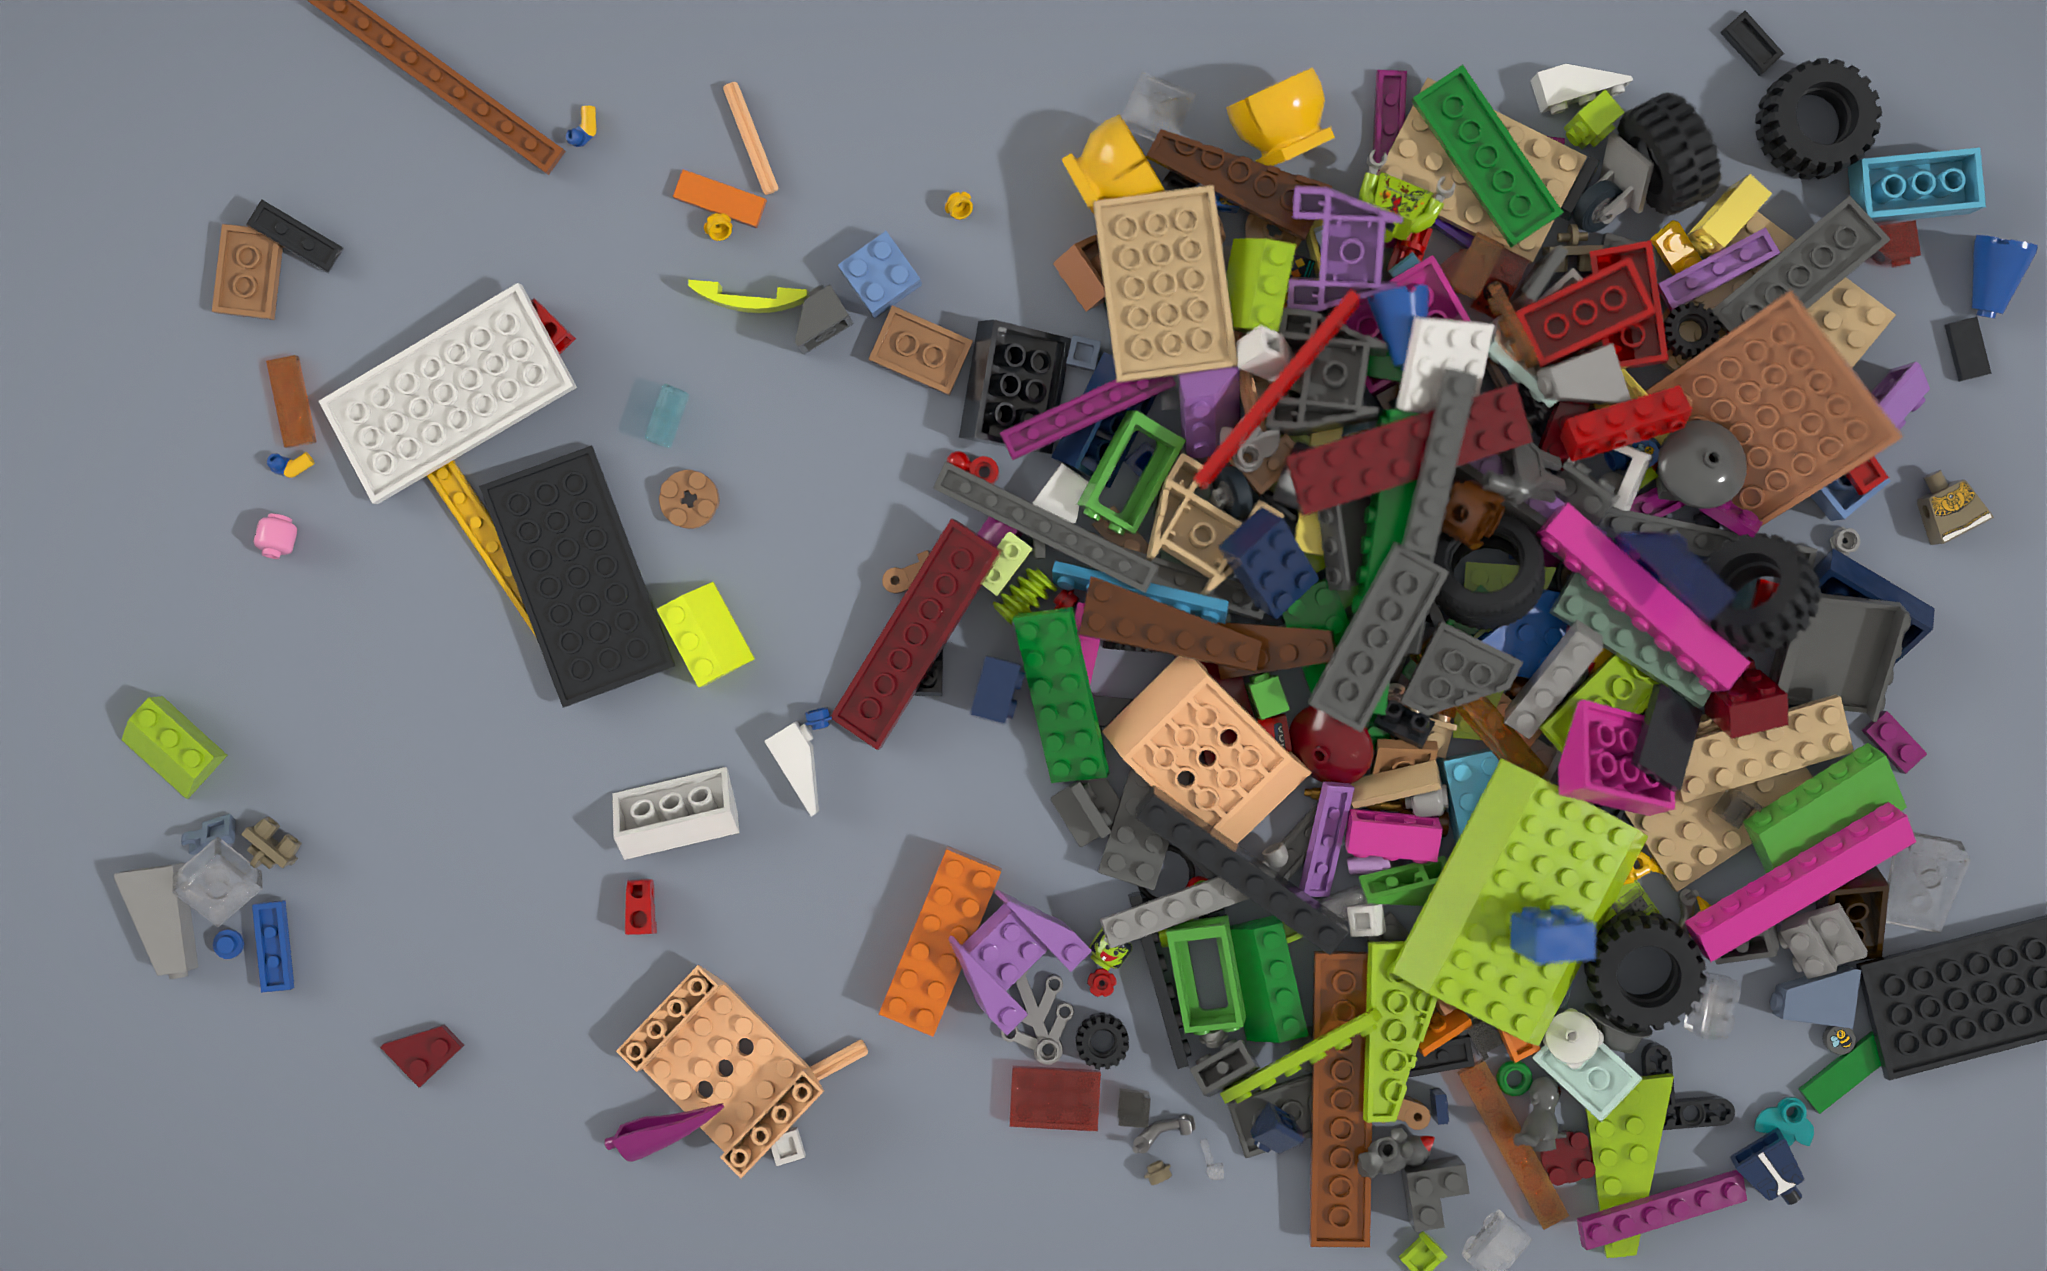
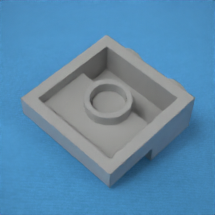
M1840 903L1788 917L1783 920L1780 932L1778 933L1781 946L1784 949L1790 948L1793 953L1792 961L1796 971L1799 973L1804 972L1808 979L1836 972L1839 964L1862 959L1867 956L1865 945Z

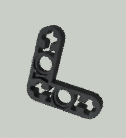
M1652 1042L1647 1044L1641 1052L1642 1075L1673 1074L1670 1051L1659 1043ZM1655 1050L1663 1055L1662 1058H1658V1068L1662 1071L1665 1070L1664 1073L1656 1072V1063L1650 1059V1056L1655 1055ZM1673 1079L1667 1113H1675L1676 1118L1672 1115L1666 1116L1663 1130L1726 1125L1733 1120L1735 1109L1733 1104L1722 1096L1675 1099ZM1718 1104L1726 1108V1111L1721 1112V1117L1713 1112L1706 1113L1704 1109L1705 1107L1708 1110H1716L1719 1107ZM1694 1105L1698 1111L1696 1118L1690 1121L1685 1120L1683 1116L1684 1109L1687 1106Z

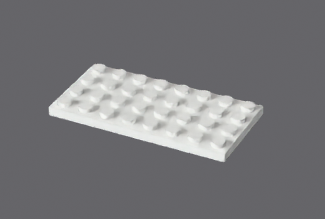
M516 283L319 400V403L372 504H379L577 388L524 287Z

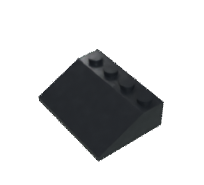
M998 320L978 321L959 438L1006 447L1000 432L1059 406L1071 338ZM1054 442L1034 452L1052 454Z

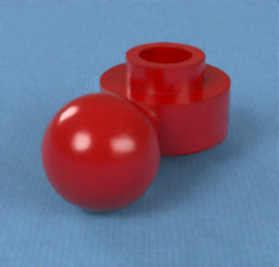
M954 451L947 458L946 462L952 463L992 484L999 478V467L990 457L981 456L970 461L964 452ZM984 467L990 469V474L987 477L980 476V470Z

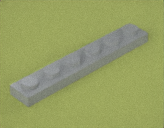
M1266 860L1261 861L1269 866ZM1218 876L1100 919L1108 946L1114 948L1249 898Z

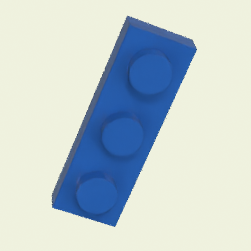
M286 900L255 903L252 905L261 993L291 990L295 987Z

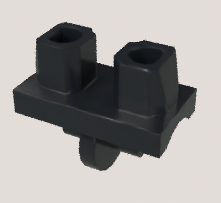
M1388 698L1385 715L1378 714L1373 723V726L1395 736L1394 740H1403L1420 749L1423 748L1435 725V721L1431 720L1429 716L1416 713L1402 706V703Z

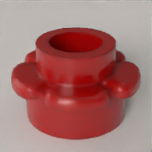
M1065 589L1062 590L1053 600V603L1056 605L1054 609L1073 608L1079 601V598L1074 594L1075 590H1070L1069 592Z
M1104 968L1096 969L1094 973L1089 975L1087 980L1090 992L1097 997L1111 995L1116 985L1115 975L1109 973ZM1101 980L1105 982L1103 986L1099 984Z

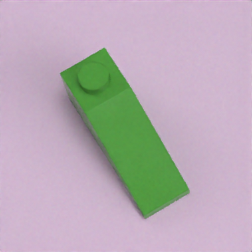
M1440 856L1437 862L1412 863L1359 876V882L1367 903L1424 906L1447 860L1445 856Z

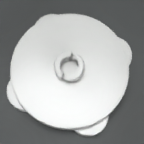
M1569 1008L1553 1018L1542 1041L1557 1059L1565 1062L1572 1069H1578L1596 1053L1598 1047L1604 1041V1036L1588 1016L1578 1012L1576 1009Z

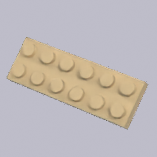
M1835 694L1788 708V726L1733 739L1721 729L1696 736L1681 791H1677L1679 801L1686 803L1854 752L1841 696Z

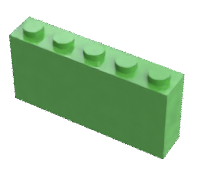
M1866 743L1762 810L1757 811L1744 820L1743 824L1765 872L1768 873L1888 802L1901 811L1906 809L1907 806L1886 755L1871 744Z

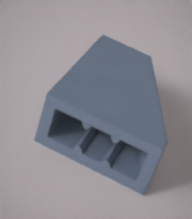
M1850 965L1837 966L1836 972L1811 979L1804 976L1777 984L1775 992L1772 993L1770 999V1006L1773 1010L1772 1014L1785 1020L1853 1029L1861 970Z

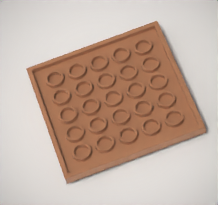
M1792 290L1786 292L1711 344L1704 351L1698 353L1645 390L1648 394H1652L1680 385L1692 408L1687 422L1693 420L1712 421L1733 433L1745 452L1747 474L1741 490L1731 501L1742 510L1746 509L1756 514L1758 519L1763 522L1761 526L1903 437L1893 421Z

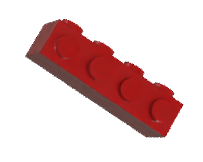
M1678 385L1568 418L1563 426L1560 439L1571 462L1669 432L1678 431L1685 427L1692 408L1681 386Z

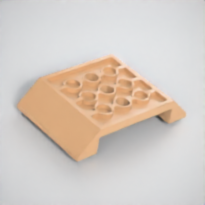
M1177 656L1102 730L1119 755L1151 787L1155 785L1236 844L1312 773L1291 751L1288 753L1207 673V669L1198 660ZM1226 729H1232L1237 733V739L1232 744H1225L1220 739V734ZM1202 751H1213L1216 755L1215 761L1209 765L1201 763L1199 755ZM1182 771L1192 772L1195 776L1193 783L1182 785L1177 779L1179 773Z
M700 965L693 969L616 1050L636 1072L644 1070L684 1112L716 1104H724V1108L700 1128L724 1152L720 1158L740 1178L760 1160L824 1092L809 1065L726 982ZM743 1038L750 1039L754 1045L753 1052L749 1055L743 1054L739 1049V1043ZM722 1060H729L732 1063L733 1072L730 1076H725L719 1071V1064ZM702 1081H707L712 1085L713 1093L710 1097H704L700 1094L699 1084Z

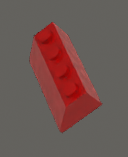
M1652 241L1589 251L1592 274L1630 257L1656 311L1655 315L1603 339V345L1613 344L1621 369L1667 363L1668 353Z

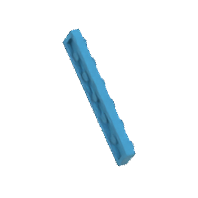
M1055 561L1052 569L1053 584H1057L1058 587L1065 590L1078 589L1087 593L1090 577L1093 576L1216 624L1219 622L1225 624L1229 605V601L1153 583H1151L1147 593H1144L1104 572Z

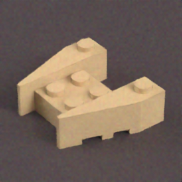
M1182 453L1161 485L1146 559L1152 561L1158 551L1162 549L1209 578L1200 594L1207 595L1234 572L1218 546L1261 506L1281 518L1285 515L1261 500H1258L1252 506L1251 513L1245 517L1242 523L1194 494L1197 485L1193 477L1203 465Z

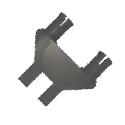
M1533 442L1498 453L1501 458L1503 475L1487 471L1482 479L1484 490L1504 495L1508 502L1514 504H1521L1530 498L1553 503L1556 500L1554 490L1563 492L1566 489L1565 480L1551 475V469H1549L1552 468L1559 471L1562 467L1561 459L1541 451Z

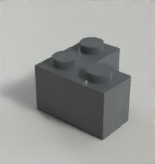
M1459 1156L1427 1160L1425 1164L1419 1167L1406 1165L1401 1169L1408 1220L1414 1231L1420 1232L1445 1228L1440 1198L1470 1194L1465 1163Z

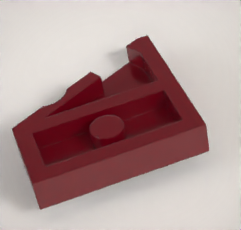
M443 1024L423 1032L408 1035L407 1037L388 1041L380 1048L420 1088L465 1045Z

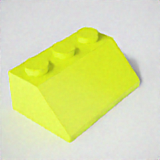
M714 582L688 592L656 609L698 688L705 687L755 660Z

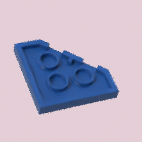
M1543 589L1536 606H1533L1534 608L1528 611L1529 613L1526 616H1523L1522 619L1517 620L1513 624L1510 623L1508 626L1504 625L1501 628L1497 627L1491 630L1489 633L1485 632L1477 639L1522 661L1523 663L1516 676L1531 678L1566 634L1568 624L1549 613L1560 591Z

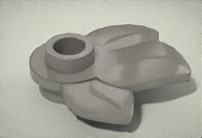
M1258 426L1232 457L1237 469L1247 473L1257 470L1261 466L1263 459L1272 456L1276 452L1280 442L1279 430L1262 432L1260 426ZM1223 427L1221 429V444L1233 431L1232 428ZM1244 453L1251 455L1252 462H1245L1242 455Z

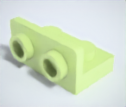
M1008 532L997 546L1003 552L982 584L997 597L1033 550L1032 547L1012 532Z

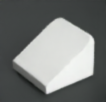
M1383 904L1347 907L1350 937L1379 936L1386 932Z

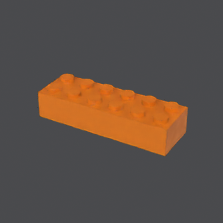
M947 846L880 1008L879 1015L932 1037L934 1036L962 969L948 938L952 935L962 945L978 930L1002 868Z

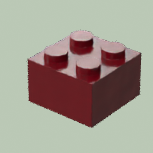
M1760 669L1743 671L1729 690L1711 692L1704 705L1705 714L1731 739L1789 725L1788 694Z

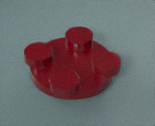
M1563 1131L1566 1132L1567 1137L1555 1139L1556 1149L1540 1152L1542 1167L1548 1174V1179L1552 1184L1560 1186L1564 1183H1574L1582 1178L1588 1179L1594 1176L1596 1168L1593 1164L1591 1146L1588 1143V1137L1581 1131Z

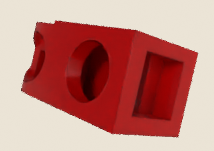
M533 298L531 302L560 355L576 338L537 299Z
M652 879L627 881L625 935L657 933L654 904L655 891Z

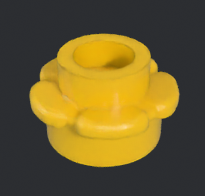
M965 191L951 194L945 203V211L958 220L968 217L973 210L970 194Z
M725 213L710 215L707 218V223H704L705 233L709 234L715 241L727 239L732 232L731 218Z

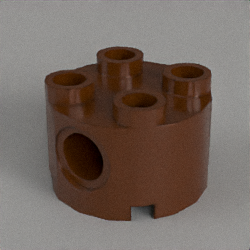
M1473 479L1463 484L1456 482L1449 492L1448 497L1450 500L1445 508L1440 531L1475 550L1484 544L1479 541L1483 535L1489 538L1496 529L1505 510V506L1500 503L1506 502V499L1495 492L1484 490L1483 485Z

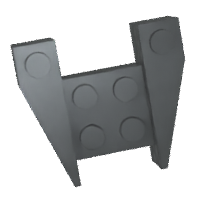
M1283 308L1279 333L1284 336L1290 347L1302 348L1327 318L1311 310ZM1343 325L1304 371L1301 399L1283 397L1268 414L1266 422L1267 431L1279 430L1280 435L1302 436L1376 421L1378 419V408L1362 406L1369 356L1386 357L1387 344L1371 336L1360 334Z

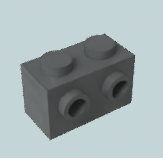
M1233 1039L1220 1047L1222 1051L1212 1056L1209 1053L1195 1061L1196 1066L1192 1067L1190 1071L1204 1096L1211 1097L1260 1069L1245 1041Z

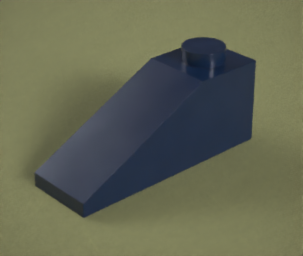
M1269 1101L1250 1131L1255 1140L1254 1144L1267 1153L1273 1150L1280 1154L1302 1144L1305 1139L1294 1116Z

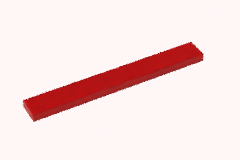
M1351 289L1193 477L1198 487L1206 490L1360 306V295Z

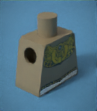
M1941 470L1924 477L1931 492L1919 498L1917 505L1931 545L1944 544L1994 518L1966 480L1947 483Z

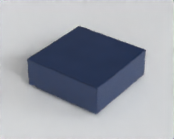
M1440 1088L1429 1089L1432 1118L1438 1125L1448 1124L1447 1095Z

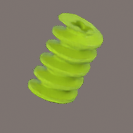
M1037 567L1036 571L1030 568L1025 570L1028 579L1021 576L1017 578L1020 585L1019 588L1012 584L1009 586L1011 596L1005 593L1000 595L1003 604L996 601L992 603L993 607L1012 626L1013 617L1016 614L1031 612L1030 605L1038 609L1041 607L1038 597L1045 600L1049 599L1046 591L1047 588L1054 592L1058 590Z

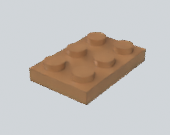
M222 224L212 312L275 320L283 247L249 227Z
M892 305L870 354L869 361L950 396L972 347L973 340Z

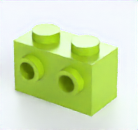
M1605 89L1580 110L1563 129L1566 131L1567 139L1574 146H1579L1583 150L1591 144L1594 148L1616 129L1613 123L1625 112Z

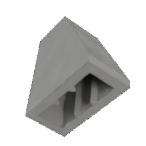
M1613 344L1595 347L1536 371L1538 388L1544 394L1545 400L1615 405L1631 400Z

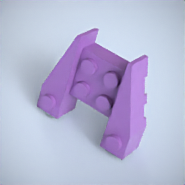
M1296 185L1293 218L1323 219L1320 278L1290 276L1287 308L1320 311L1338 305L1351 289L1360 295V299L1378 292L1397 288V281H1381L1385 222L1402 223L1403 217L1329 187Z
M997 889L994 893L1004 904L962 945L952 935L948 939L956 957L959 959L977 1004L1008 1035L1028 1013L1007 990L1048 949L1070 972L1092 950L1062 920L1054 916L1052 917Z

